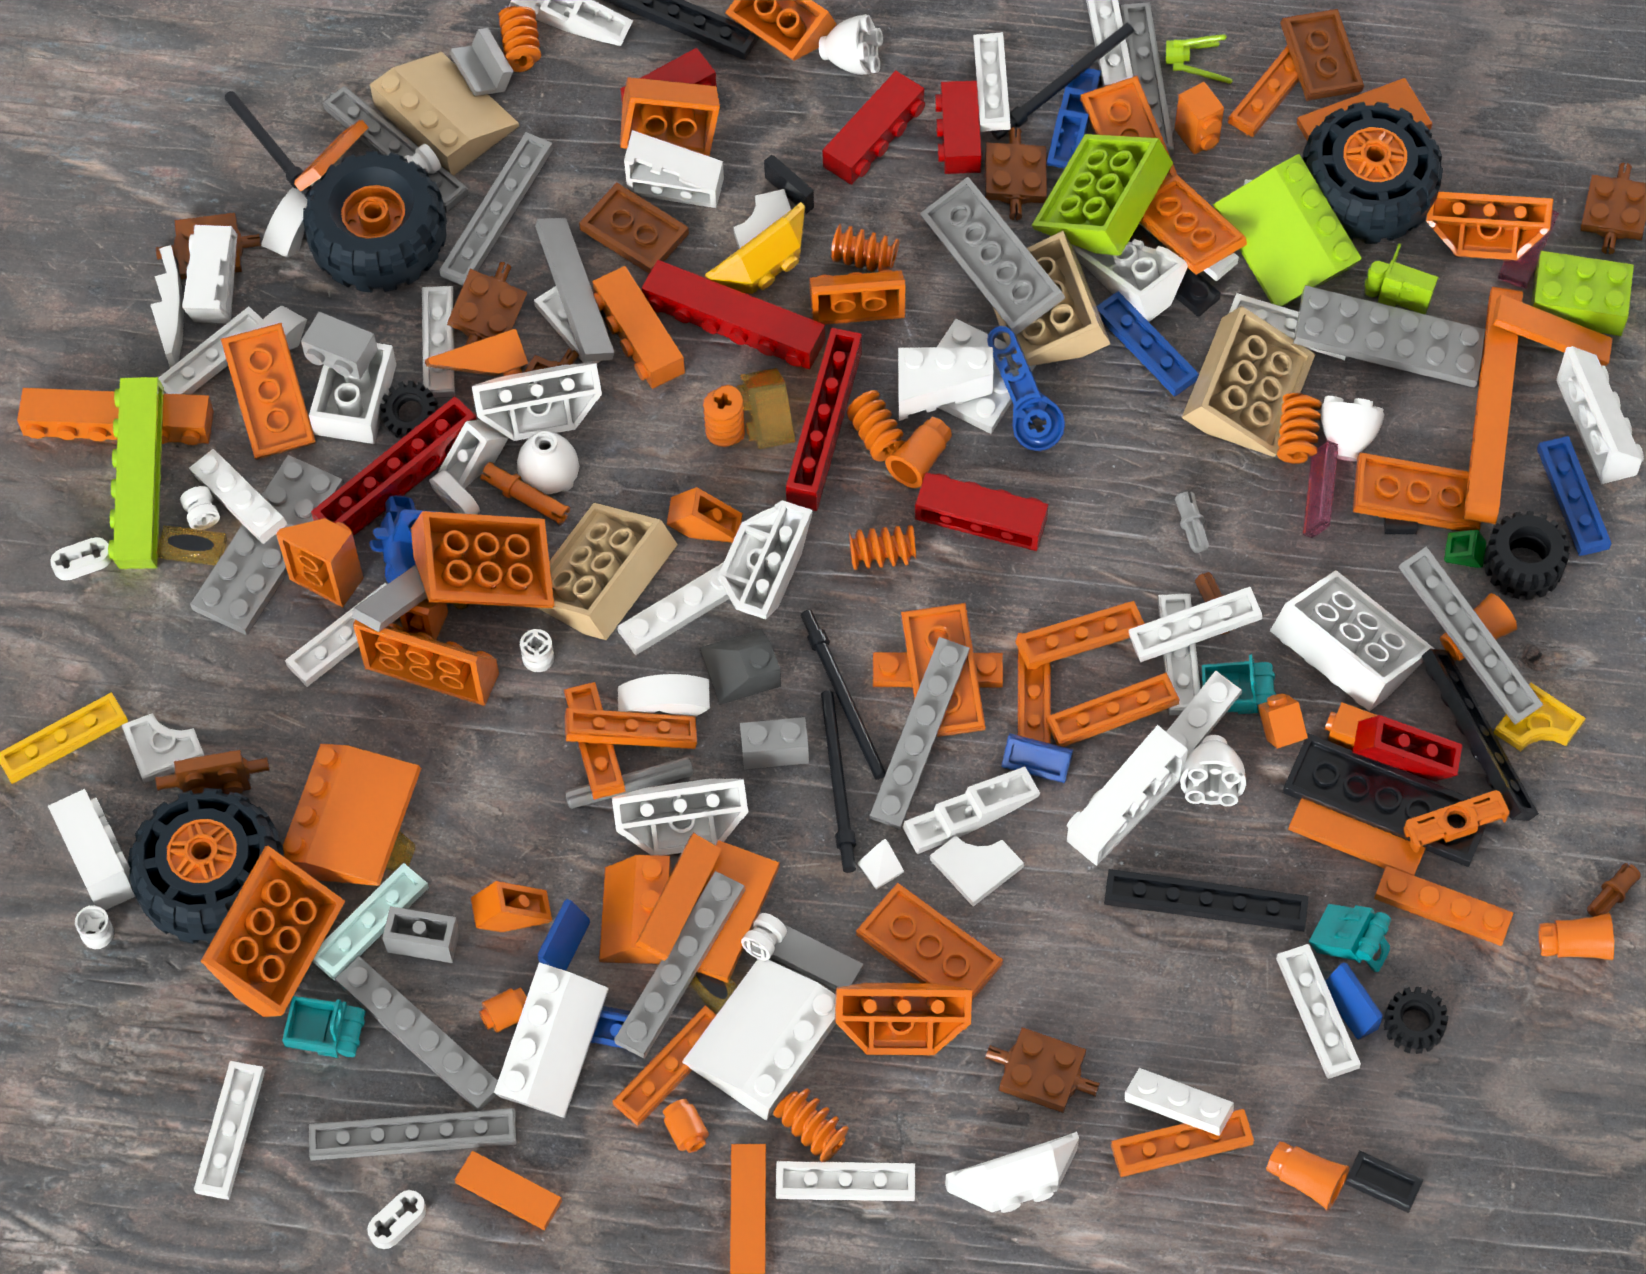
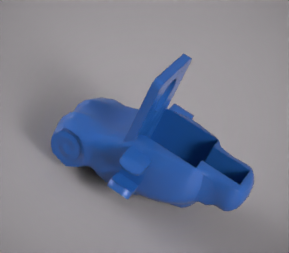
M400 495L390 496L385 502L386 515L381 522L380 528L373 530L376 539L380 540H371L369 542L373 551L383 552L387 583H390L416 565L413 556L411 527L422 511L415 509L411 498Z

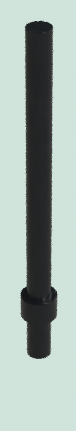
M1128 22L1125 23L1022 107L1017 106L1009 112L1010 127L1019 128L1026 123L1028 116L1134 32L1133 27ZM1009 130L991 131L997 140H1000L1009 132Z
M227 92L225 95L227 103L286 173L287 181L293 188L298 189L294 183L303 170L291 162L235 92ZM311 185L301 191L306 199L312 187Z
M806 610L800 616L809 634L807 636L812 650L818 653L874 779H882L885 777L886 771L828 647L830 641L825 630L820 629L813 611Z
M824 691L821 693V702L838 832L835 834L836 847L841 852L843 872L851 873L856 870L853 849L856 847L855 832L851 830L834 693L832 691Z

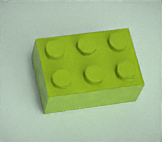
M1541 251L1535 269L1531 306L1599 333L1622 336L1629 314L1634 265Z

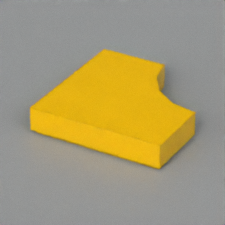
M1530 683L1529 686L1543 703V706L1516 725L1513 724L1506 714L1494 729L1496 736L1521 752L1529 744L1541 740L1555 741L1567 746L1584 724L1586 718L1533 683Z

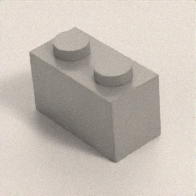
M318 312L301 340L304 355L311 363L326 365L342 376H353L361 379L378 351L374 333L322 312Z
M805 717L740 723L744 769L809 764Z
M390 906L383 933V941L387 953L453 963L460 931L456 917Z

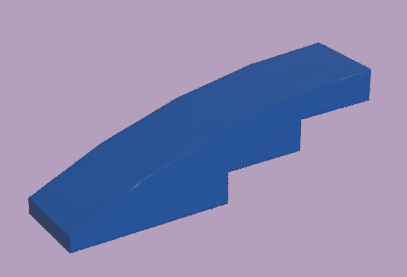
M1088 68L1065 87L1047 159L1048 166L1065 169L1082 138L1087 134L1089 114H1086L1080 97L1081 94L1098 89L1101 70Z

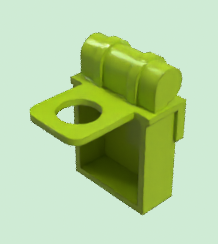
M1399 243L1390 264L1382 261H1375L1371 264L1367 273L1368 278L1364 283V292L1369 297H1376L1380 294L1378 298L1379 303L1392 307L1398 305L1426 315L1438 277L1397 263L1402 245Z

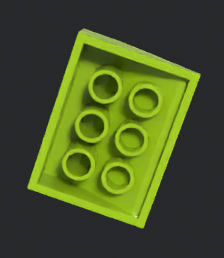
M1085 134L1031 226L1034 230L1049 236L1063 231L1072 245L1095 254L1121 256L1173 165V161L1159 138Z
M1300 154L1273 167L1213 204L1214 208L1246 237L1247 245L1239 250L1271 304L1283 307L1301 297L1305 285L1317 288L1350 270L1362 260Z

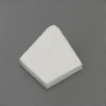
M886 839L877 844L858 862L859 867L876 890L904 873L902 866Z

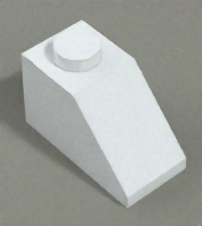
M481 419L466 421L438 472L445 470L465 489L483 473L487 463L496 462L509 438Z

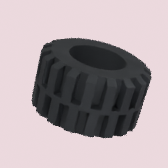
M1519 511L1513 513L1512 519L1509 516H1505L1500 524L1497 523L1494 526L1484 555L1485 573L1487 576H1492L1490 582L1494 587L1500 585V592L1506 595L1507 592L1513 593L1512 598L1519 599L1520 595H1524L1526 600L1533 599L1535 594L1541 598L1546 596L1548 590L1552 592L1556 588L1557 583H1560L1569 559L1570 553L1568 551L1570 544L1568 540H1565L1567 534L1564 529H1557L1559 524L1555 520L1547 521V515L1542 513L1538 517L1534 516V511H1527L1526 515H1522ZM1516 548L1531 549L1541 557L1542 561L1537 563L1523 562L1517 559L1511 550Z

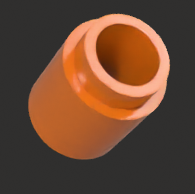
M521 987L515 990L510 988L482 1002L483 1010L479 1011V1014L487 1030L493 1027L495 1032L498 1033L519 1022L527 998Z
M687 1099L677 1100L663 1110L665 1116L664 1123L678 1150H687L688 1153H692L701 1149L706 1144L705 1139L709 1136V1132L695 1106L689 1104Z

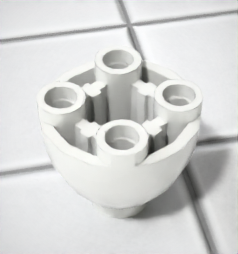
M858 15L839 23L827 36H821L819 40V53L823 60H830L836 66L850 73L860 75L878 73L880 70L878 46H881L883 43V34L880 28H875L870 15Z
M1325 396L1321 407V424L1325 437L1333 449L1332 457L1345 461H1357L1358 454L1366 449L1379 433L1385 415L1383 413L1384 409L1373 406V401L1356 398L1354 403L1343 402L1344 399L1340 397Z
M541 431L528 438L520 448L517 459L518 475L521 476V480L547 495L570 490L573 487L574 480L577 478L580 467L577 453L570 442L557 433Z
M1219 735L1206 736L1201 741V744L1188 755L1180 776L1181 789L1185 793V799L1192 804H1221L1226 807L1233 806L1238 802V797L1243 794L1246 787L1245 769L1240 757L1227 745L1225 738Z

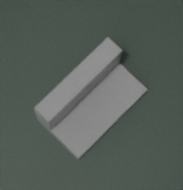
M489 28L477 30L472 46L450 49L449 53L474 96L506 91L513 74V69Z

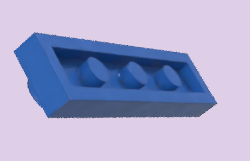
M1119 291L1096 306L1102 322L1174 397L1197 381L1199 373Z
M1569 436L1540 442L1537 451L1578 555L1583 556L1609 550L1612 544Z

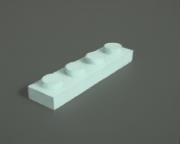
M403 863L323 941L312 962L335 981V978L358 956H361L384 933L390 906L408 909L429 889L428 883Z

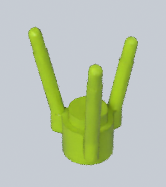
M1225 34L1185 40H1166V64H1173V71H1185L1228 84L1233 82L1231 78L1184 64V61L1190 62V49L1217 47L1220 44L1219 41L1227 38Z

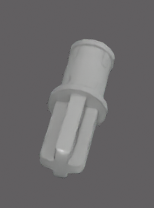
M1188 491L1182 492L1175 497V502L1181 515L1180 526L1186 531L1190 548L1194 553H1200L1209 547L1203 527L1205 519L1198 510L1195 494L1190 492L1188 496Z

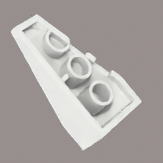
M1136 239L1128 242L1121 256L1095 254L1072 245L1079 262L1112 294L1119 291L1148 322L1171 306L1188 267L1185 260L1169 249L1158 246L1156 249L1144 246L1143 241Z

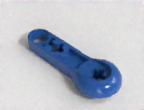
M1005 326L995 327L988 334L987 342L989 347H993V358L1014 404L1012 425L1014 436L1022 446L1029 450L1043 451L1050 449L1063 436L1065 428L1063 413L1054 402L1040 392L1014 332ZM1001 333H1007L1011 339L1009 346L1002 350L997 349L994 345L996 336ZM1011 354L1013 361L1017 365H1022L1018 369L1019 375L1014 376L1012 373H1007L1011 366L1008 359L1004 356ZM1038 417L1042 421L1046 420L1047 422L1046 425H1042L1045 429L1041 432H1038L1036 429L1031 430V425H1035L1033 420Z

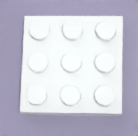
M955 319L937 347H989L987 342L988 334ZM995 338L994 345L997 349L1007 348L1005 342ZM1011 355L1004 356L1008 359L1011 366L1007 373H1012L1014 376L1019 375V368L1014 366ZM994 358L992 394L958 404L951 402L937 406V408L992 434L1012 403ZM1036 365L1029 366L1031 371H1033Z

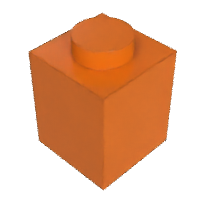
M1276 694L1268 697L1267 702L1258 705L1266 740L1277 749L1308 738L1297 700L1286 694Z
M1341 702L1338 712L1331 711L1327 720L1325 730L1330 732L1328 741L1353 751L1358 721L1377 715Z

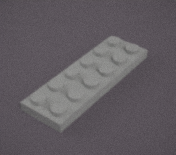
M969 177L965 178L920 213L924 221L1015 335L1065 299L1062 291Z
M1305 285L1302 291L1293 344L1475 387L1479 377L1486 329Z
M288 455L261 496L284 517L288 524L285 527L313 521L311 511L342 487L344 483L343 479ZM242 524L190 603L192 610L248 635L288 573L277 535L275 534L262 544Z

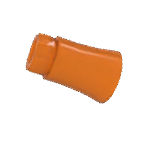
M931 417L927 419L900 448L886 458L885 463L889 473L898 482L907 487H921L926 472H929L937 458L946 448V443L951 439V429L939 418Z
M1493 593L1488 594L1473 609L1495 640L1517 630V623L1512 612ZM1444 633L1440 637V641L1445 650L1449 651L1454 661L1464 659L1465 657L1449 635Z
M1610 913L1588 918L1555 920V923L1539 924L1538 937L1541 956L1557 955V958L1587 957L1613 960L1614 933Z
M1280 1141L1270 1156L1266 1171L1280 1177V1181L1296 1188L1315 1200L1326 1210H1329L1344 1186L1349 1173V1166L1329 1161L1298 1146L1294 1148Z

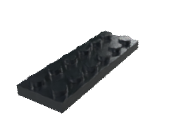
M1307 733L1308 738L1303 742L1282 792L1299 800L1304 798L1408 841H1411L1410 837H1406L1403 831L1408 819L1471 798L1390 765L1352 753V750ZM1457 814L1450 815L1447 818L1449 825L1454 828H1462L1466 824L1464 818ZM1487 824L1479 826L1476 833L1447 843L1444 839L1423 845V847H1426V851L1469 867Z

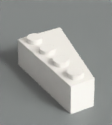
M1157 725L1107 784L1093 795L1087 807L1082 812L1079 811L1074 814L1067 824V842L1097 866L1180 781L1188 749Z

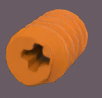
M523 6L504 8L498 13L504 56L514 72L528 71L541 58L537 21L535 20L536 13L532 8Z
M840 223L832 241L831 257L834 262H839L843 257L844 264L848 266L855 260V266L859 269L863 268L866 264L869 272H873L877 266L879 272L889 270L893 267L896 260L899 239L896 238L893 244L889 246L888 236L886 235L878 243L875 232L867 240L865 239L864 229H861L857 236H853V226H849L846 232L842 233Z
M731 385L721 386L708 393L703 403L707 439L712 444L722 447L739 443L744 439L745 435L743 398L741 393Z
M870 390L854 399L848 407L847 417L852 421L854 429L858 431L859 437L864 441L871 457L876 461H885L887 457L905 442L901 440L904 434L902 429L897 428V421L890 419L892 413L890 410L885 409V401L879 400L880 393L877 390Z
M1288 393L1283 395L1284 403L1281 410L1283 414L1280 420L1282 425L1279 429L1280 437L1278 439L1279 449L1277 450V456L1284 462L1300 464L1306 462L1309 456L1317 454V447L1314 444L1318 443L1319 437L1314 433L1319 431L1320 425L1316 422L1320 420L1321 414L1317 410L1321 409L1322 402L1305 394Z
M912 525L907 526L905 534H903L900 526H895L892 536L887 527L882 528L880 537L877 536L874 528L869 529L867 538H865L861 529H857L854 539H852L849 532L851 563L854 570H858L861 560H863L867 569H871L873 559H876L880 568L884 567L886 558H889L892 567H896L898 557L902 558L905 566H909L911 556H914L916 559L915 536Z
M808 1088L799 1093L793 1091L777 1105L773 1115L776 1118L782 1117V1124L785 1127H792V1134L795 1137L801 1136L802 1144L804 1146L811 1145L810 1151L816 1156L821 1155L820 1161L827 1162L842 1147L849 1128L843 1126L836 1130L835 1127L839 1118L835 1116L827 1121L825 1118L830 1109L825 1107L817 1111L816 1108L820 1099L817 1097L808 1102L806 1099L811 1092Z

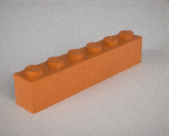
M23 388L17 421L23 436L34 439L59 437L64 440H73L74 438H86L94 441L117 440L118 438H115L113 433V421L118 419L119 407L116 408L114 391ZM164 394L162 444L167 442H181L187 445L209 444L214 414L209 395Z

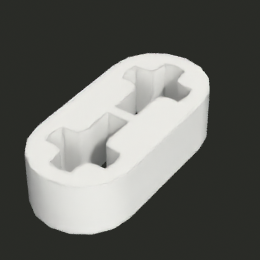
M441 470L429 479L436 494L455 513H480V508L474 498L445 470Z
M95 537L55 551L50 560L54 574L61 580H72L107 567L112 560L109 558L108 553L109 544L106 540ZM99 549L101 555L98 558L93 556V551ZM68 560L70 567L64 569L62 561Z
M412 1190L403 1191L372 1218L367 1229L373 1245L381 1249L391 1248L423 1220L426 1214V1204L421 1194ZM408 1202L412 1205L417 1202L415 1204L417 1211L414 1214L407 1211L402 1215L405 1211L403 1204ZM381 1225L384 1228L390 1226L391 1235L389 1237L385 1235L378 1237L377 1228Z

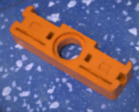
M1494 790L1408 819L1403 831L1406 837H1410L1411 849L1414 852H1419L1420 846L1444 839L1447 843L1476 833L1479 826L1500 819L1505 823L1509 815V809L1501 793ZM1453 814L1462 816L1466 823L1465 826L1462 828L1450 826L1447 821L1448 816Z

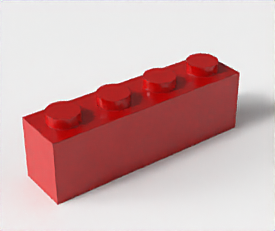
M895 70L822 150L823 167L851 185L858 177H864L870 169L871 163L877 157H882L885 154L889 143L895 137H900L904 133L907 124L913 117L917 118L922 113L925 107L924 88Z
M926 472L915 504V520L1037 551L1047 522L1049 504L1043 503L1037 498H1023L1012 495L1006 490H992L981 487L975 482H962L951 479L944 474Z

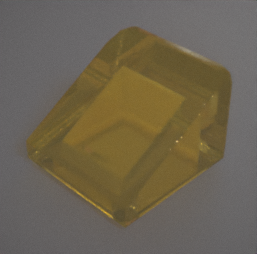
M400 831L386 867L387 870L394 872L403 863L409 867L416 849L415 844Z

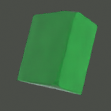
M1478 530L1449 532L1444 561L1474 568L1483 567L1486 549L1485 538Z

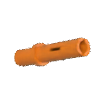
M492 462L487 463L484 467L483 472L486 475L482 473L480 479L503 491V496L517 499L559 525L563 524L567 519L568 515L564 513L570 512L569 506H565L523 482L518 474L511 475Z

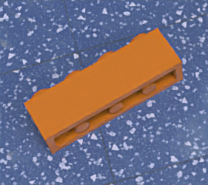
M626 266L593 280L594 297L599 311L603 310L605 313V321L612 334L617 333L620 337V346L626 357L632 356L635 361L634 367L639 378L642 381L646 379L653 389L684 374L683 355Z

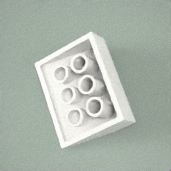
M1336 570L1285 603L1270 630L1283 644L1293 649L1309 665L1314 666L1329 678L1334 685L1340 687L1356 703L1368 711L1386 700L1424 662L1422 655L1430 648L1435 649Z
M757 959L682 1063L755 1114L767 1120L836 1025V995L818 982L771 960Z

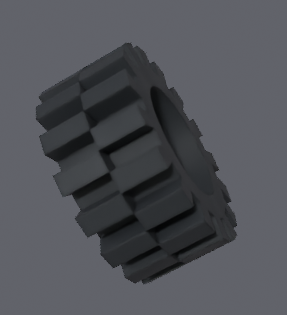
M403 381L399 382L398 389L395 390L393 386L390 387L388 390L391 394L389 396L384 394L382 398L385 404L380 403V410L383 412L380 414L381 418L396 438L399 436L402 439L439 409L438 402L432 392L420 382H418V385L414 381H408V385H405ZM408 401H416L421 404L420 416L411 422L401 420L399 417L401 406Z
M1410 987L1405 988L1403 994L1397 992L1393 1000H1390L1384 1016V1030H1388L1387 1038L1389 1041L1394 1038V1046L1398 1049L1401 1045L1405 1046L1404 1052L1410 1053L1411 1048L1416 1050V1054L1422 1053L1423 1048H1426L1427 1052L1432 1050L1434 1044L1438 1045L1448 1023L1446 1005H1440L1442 999L1439 996L1435 999L1431 997L1433 991L1427 989L1426 994L1421 993L1422 987H1415L1414 992H1411ZM1412 1009L1422 1011L1428 1017V1027L1421 1031L1409 1029L1403 1022L1404 1013Z

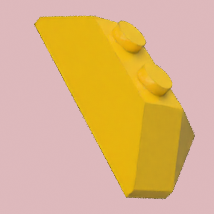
M802 202L715 268L707 272L705 278L737 291L753 294L758 289L765 290L775 281V276L783 270L785 272L792 270L798 264L801 253L805 206Z

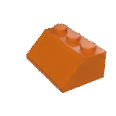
M734 0L725 12L727 16L793 61L818 49L820 37L827 36L837 25L829 11L812 0Z
M627 77L622 102L620 148L627 149L633 130L710 156L720 109L717 87Z
M882 270L875 273L853 272L848 275H820L809 278L812 320L822 324H838L905 318V279L902 270Z
M324 518L279 529L276 535L289 579L343 608L364 579L350 528L341 522L333 523Z
M635 855L605 867L599 962L660 964L662 959L637 946L636 942L672 873L670 856Z

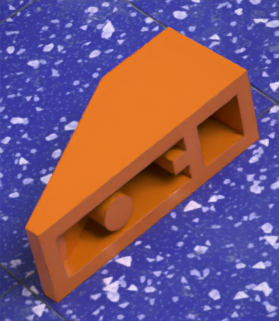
M515 328L429 357L425 360L426 367L489 376L500 374L507 376L522 373L521 367L526 366L528 361Z

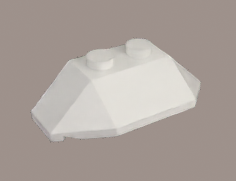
M596 363L544 368L502 376L472 386L477 417L513 441L530 438L541 431L559 433L575 430L602 395Z
M782 500L775 504L774 507L762 511L741 523L718 574V579L736 610L767 619L779 607L802 555L812 517L811 509Z
M703 779L642 788L612 798L616 831L650 855L664 856L682 853L693 833L716 845L718 840L724 842L748 813L744 779Z
M1074 1132L987 1162L946 1174L945 1181L947 1192L990 1212L1001 1210L1003 1213L1010 1212L1019 1208L1021 1203L1032 1199L1035 1202L1044 1201L1054 1195L1053 1192L1058 1190L1078 1149V1133Z

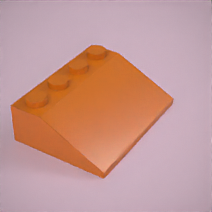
M422 511L411 527L413 556L429 602L534 608L554 607L545 519Z
M355 619L353 626L365 669L482 706L486 705L499 675L497 660L489 653L484 651L472 652L451 641L446 643L440 642L423 632H417L416 634L408 632L394 623L377 632Z
M320 744L283 843L284 857L318 881L380 886L422 768L416 764L348 745Z
M265 846L201 962L238 1000L263 1017L282 1016L344 905L345 900L274 849Z

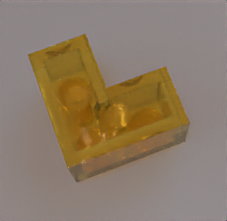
M772 368L740 375L741 385H737V389L743 398L744 411H749L751 422L746 423L749 441H755L758 449L796 442L786 384L778 369Z

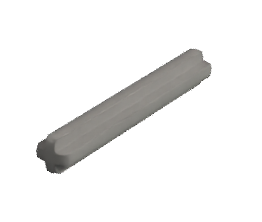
M685 757L623 774L622 778L626 792L593 800L589 784L568 789L565 791L567 805L573 809L642 788L690 777L693 775V768L689 758Z

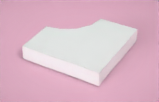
M785 189L755 196L756 206L753 214L744 223L733 227L739 249L791 210Z
M153 713L122 724L144 784L156 780L155 777L174 773V761L204 756L194 728L182 731L168 729L157 721Z
M954 836L930 855V861L973 907L1024 868L1023 861L1003 840L988 846H974Z

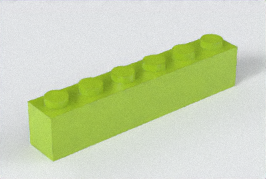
M158 377L120 378V388L115 389L114 393L116 408L119 407L118 419L113 421L114 437L118 439L117 449L112 451V464L116 468V479L111 480L112 498H115V509L110 510V527L114 528V540H109L108 553L109 558L113 559L119 569L157 568L164 396V387Z

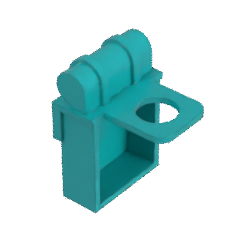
M1252 654L1249 655V661L1202 665L1203 685L1217 671L1242 690V694L1227 712H1238V715L1258 713V705L1267 702L1268 697L1276 695L1274 691L1275 673L1273 672V665L1269 662L1254 663Z
M1328 904L1309 943L1316 953L1355 960L1358 963H1361L1363 959L1373 972H1379L1390 951V945L1384 935L1387 934L1392 919L1385 913H1375L1369 907L1355 905L1354 908ZM1379 944H1380V945H1381V954H1380V957L1378 958V960L1374 961V960H1373V956H1374L1375 953L1378 952V950H1379V948H1380V946H1379Z
M293 996L282 1041L287 1048L318 1052V1055L338 1058L339 1054L346 1057H355L357 1048L360 1046L359 1038L361 1029L365 1024L364 1016L366 1011L359 1007L347 1006V1003H342L341 999L332 1002Z

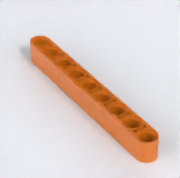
M1491 287L1488 301L1463 516L1465 520L1496 524L1500 507L1518 334L1495 326L1492 323L1496 299L1501 294L1522 302L1523 291Z

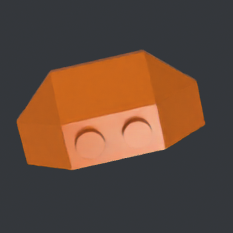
M1438 192L1436 200L1427 214L1426 222L1456 257L1518 261L1551 230L1554 199Z
M861 983L836 988L835 1023L866 1055H935L962 1030L971 1025V989L932 983Z

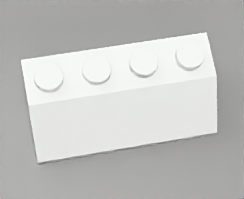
M1573 346L1567 347L1556 381L1600 483L1605 484L1636 476L1644 460L1643 451L1639 444H1635L1632 437L1631 423L1627 417L1624 418L1620 410L1621 404L1618 394L1615 391L1612 392L1606 367L1601 366L1597 355Z
M539 962L494 1093L503 1099L565 1118L609 988L571 972Z

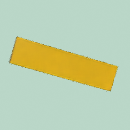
M111 692L0 751V765L11 784L127 723L128 719Z

